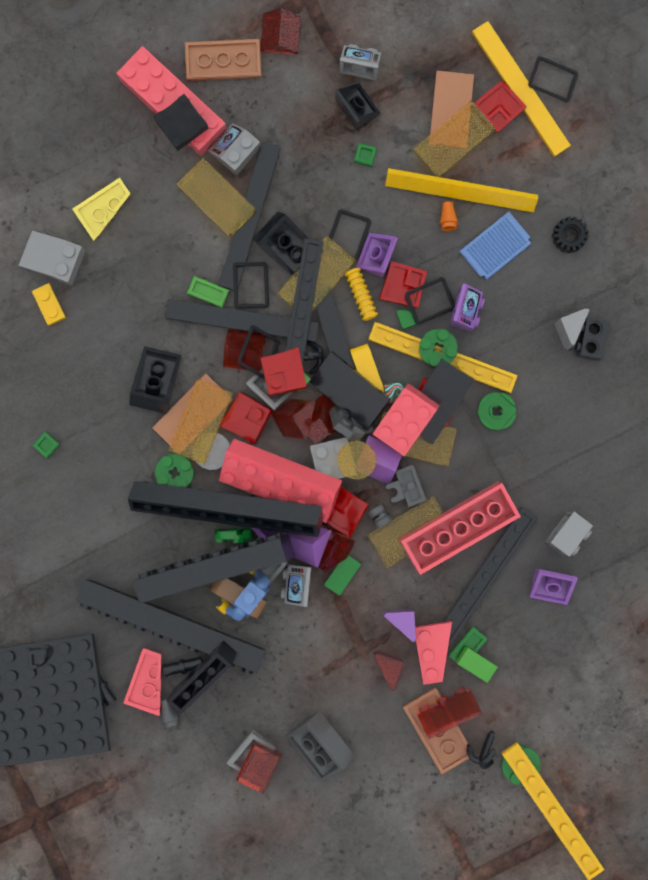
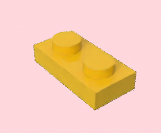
M50 283L32 291L48 326L66 318Z

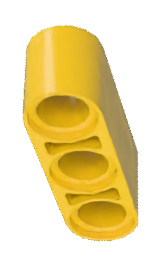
M368 344L350 349V355L356 371L385 394Z

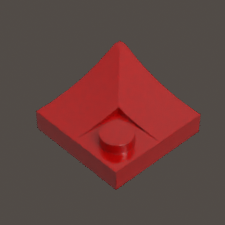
M503 81L495 85L473 104L497 133L502 131L527 108Z
M393 261L389 262L379 300L409 307L405 293L424 285L427 271ZM423 289L409 295L415 309L419 307Z
M299 347L260 358L268 396L307 388Z
M239 392L219 426L256 444L273 410L244 392Z
M340 486L327 524L352 538L369 504Z

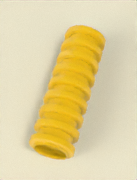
M354 268L347 271L345 277H348L347 282H350L349 287L352 288L353 297L357 300L356 304L359 305L358 310H361L360 315H363L362 320L368 321L376 318L378 312H375L376 307H373L372 296H369L370 291L366 289L368 286L364 284L363 274H360L361 268Z

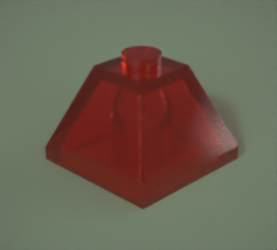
M325 394L294 413L314 445L337 432L333 428L329 414L334 405Z
M322 523L321 527L330 530L331 534L318 567L327 572L347 559L355 541Z

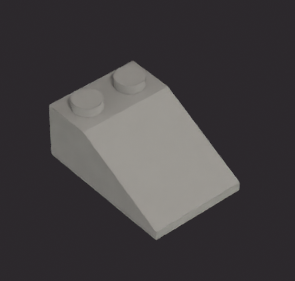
M32 231L18 266L72 286L86 251L82 246Z

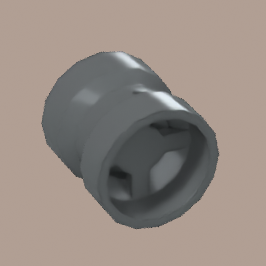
M384 504L367 512L369 518L373 519V525L376 529L392 521L391 516L385 512Z

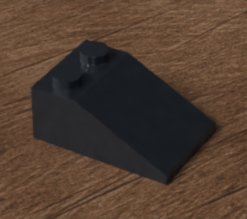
M277 211L252 240L292 277L298 280L304 239L309 238L286 214Z
M144 346L130 391L129 405L167 414L181 355Z

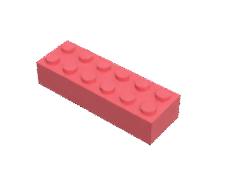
M143 46L116 73L119 80L155 114L166 109L181 95L185 94L209 128L188 143L200 156L227 130L226 123Z
M236 439L232 441L226 450L219 481L264 499H277L279 501L322 506L323 522L327 523L333 511L342 480Z
M495 482L403 535L398 540L414 569L421 575L521 516L503 483Z

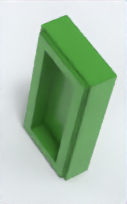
M194 276L187 294L223 308L229 290Z
M467 646L456 660L458 665L487 683L498 668L494 663Z

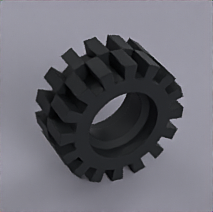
M567 217L558 222L552 234L554 238L553 244L556 243L557 249L560 248L561 252L574 253L585 245L589 231L588 229L586 230L587 225L582 223L583 220H577V217ZM565 229H574L577 232V239L573 242L566 241L563 237Z

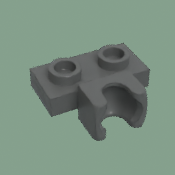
M332 407L329 414L333 428L355 444L358 443L365 434V431L362 429L363 426L353 418L349 420V414L345 410Z
M413 465L397 470L395 474L398 481L385 485L386 489L393 488L397 491V495L390 499L391 503L405 499L408 507L427 501Z

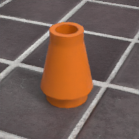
M453 202L442 203L440 226L443 231H454L459 223Z

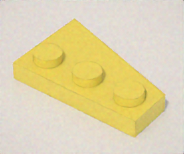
M118 178L72 210L93 241H95L131 194L122 180Z

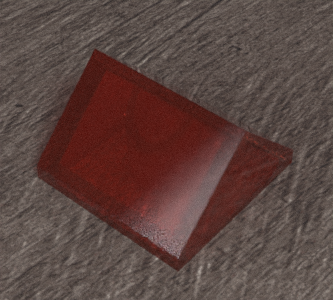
M284 8L264 13L260 51L298 54L301 16Z
M228 329L224 345L223 367L247 370L240 366L237 360L248 332ZM252 332L241 362L259 372L262 368L260 358L264 354L266 336Z
M290 399L271 414L283 437L308 440L315 401Z
M375 650L373 654L391 691H394L404 662L401 658Z
M253 744L236 780L263 794L283 754Z

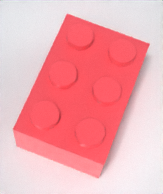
M407 384L373 435L405 456L440 405L410 384Z

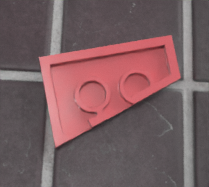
M452 621L415 626L416 645L423 685L443 682Z
M145 647L142 649L123 702L126 705L157 716L161 715V653Z

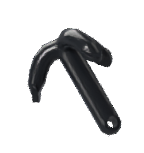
M308 341L307 344L316 350V352L310 351L304 355V361L317 360L316 365L309 371V374L317 372L324 362L323 349L319 344Z
M490 731L487 734L479 757L474 755L470 745L467 744L466 752L469 759L473 763L478 764L482 769H488L494 764L492 758L496 755V749L490 750L495 738L494 731Z

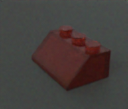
M464 687L455 690L454 695L450 697L445 695L436 700L437 703L431 706L425 704L419 707V711L416 712L428 739L482 714L471 690Z

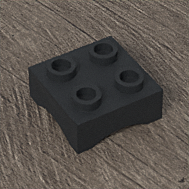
M185 94L181 95L169 107L153 116L155 122L177 151L209 129L205 120L200 116Z

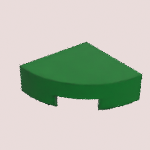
M396 311L402 330L417 325L410 311Z

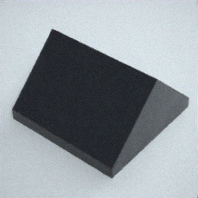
M360 83L336 91V102L356 130L381 114Z

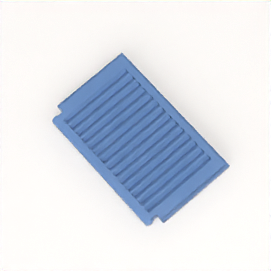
M508 211L459 252L480 277L484 276L487 280L531 245V242L528 240L530 236Z

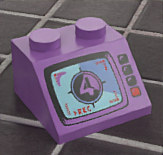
M462 284L452 314L451 327L470 332L473 331L474 327H478L480 317L477 316L478 310H482L485 299L482 298L483 292L467 284Z

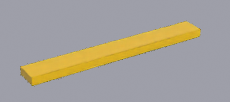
M487 21L473 30L472 35L504 83L527 106L524 110L525 115L553 157L571 146L534 89L528 86V80L490 23Z
M388 168L385 183L387 187L533 213L538 201V195L390 168Z
M374 323L369 341L422 360L419 354V346L422 339L383 324ZM434 344L435 348L433 351H438L439 354L442 353L441 349L443 347ZM457 353L454 360L450 363L473 377L475 381L511 394L518 376Z
M518 742L502 751V755L586 878L591 880L605 869Z

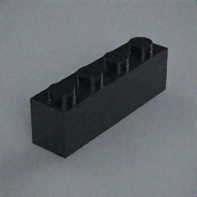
M221 642L172 690L167 702L182 714L232 666L236 654Z

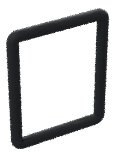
M539 56L535 62L528 86L568 102L571 98L578 72ZM540 60L575 74L567 98L532 84Z
M340 209L326 244V251L357 261L370 228L371 220ZM341 213L367 222L355 257L329 248Z
M234 263L235 307L267 308L269 306L267 263ZM237 266H264L265 304H238Z
M443 277L405 293L406 300L417 325L450 312L455 308L453 298ZM442 281L452 307L419 321L409 295Z
M251 325L237 363L259 377L264 378V374L241 362L254 329L276 342L271 355L276 354L279 340L257 326Z

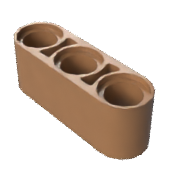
M227 578L214 582L210 591L233 604L245 587ZM263 599L251 616L258 618L267 601Z

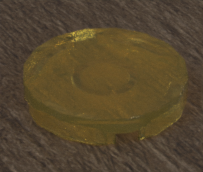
M353 441L342 447L338 454L337 462L343 475L349 479L359 480L366 478L372 473L376 465V456L371 446L365 442Z

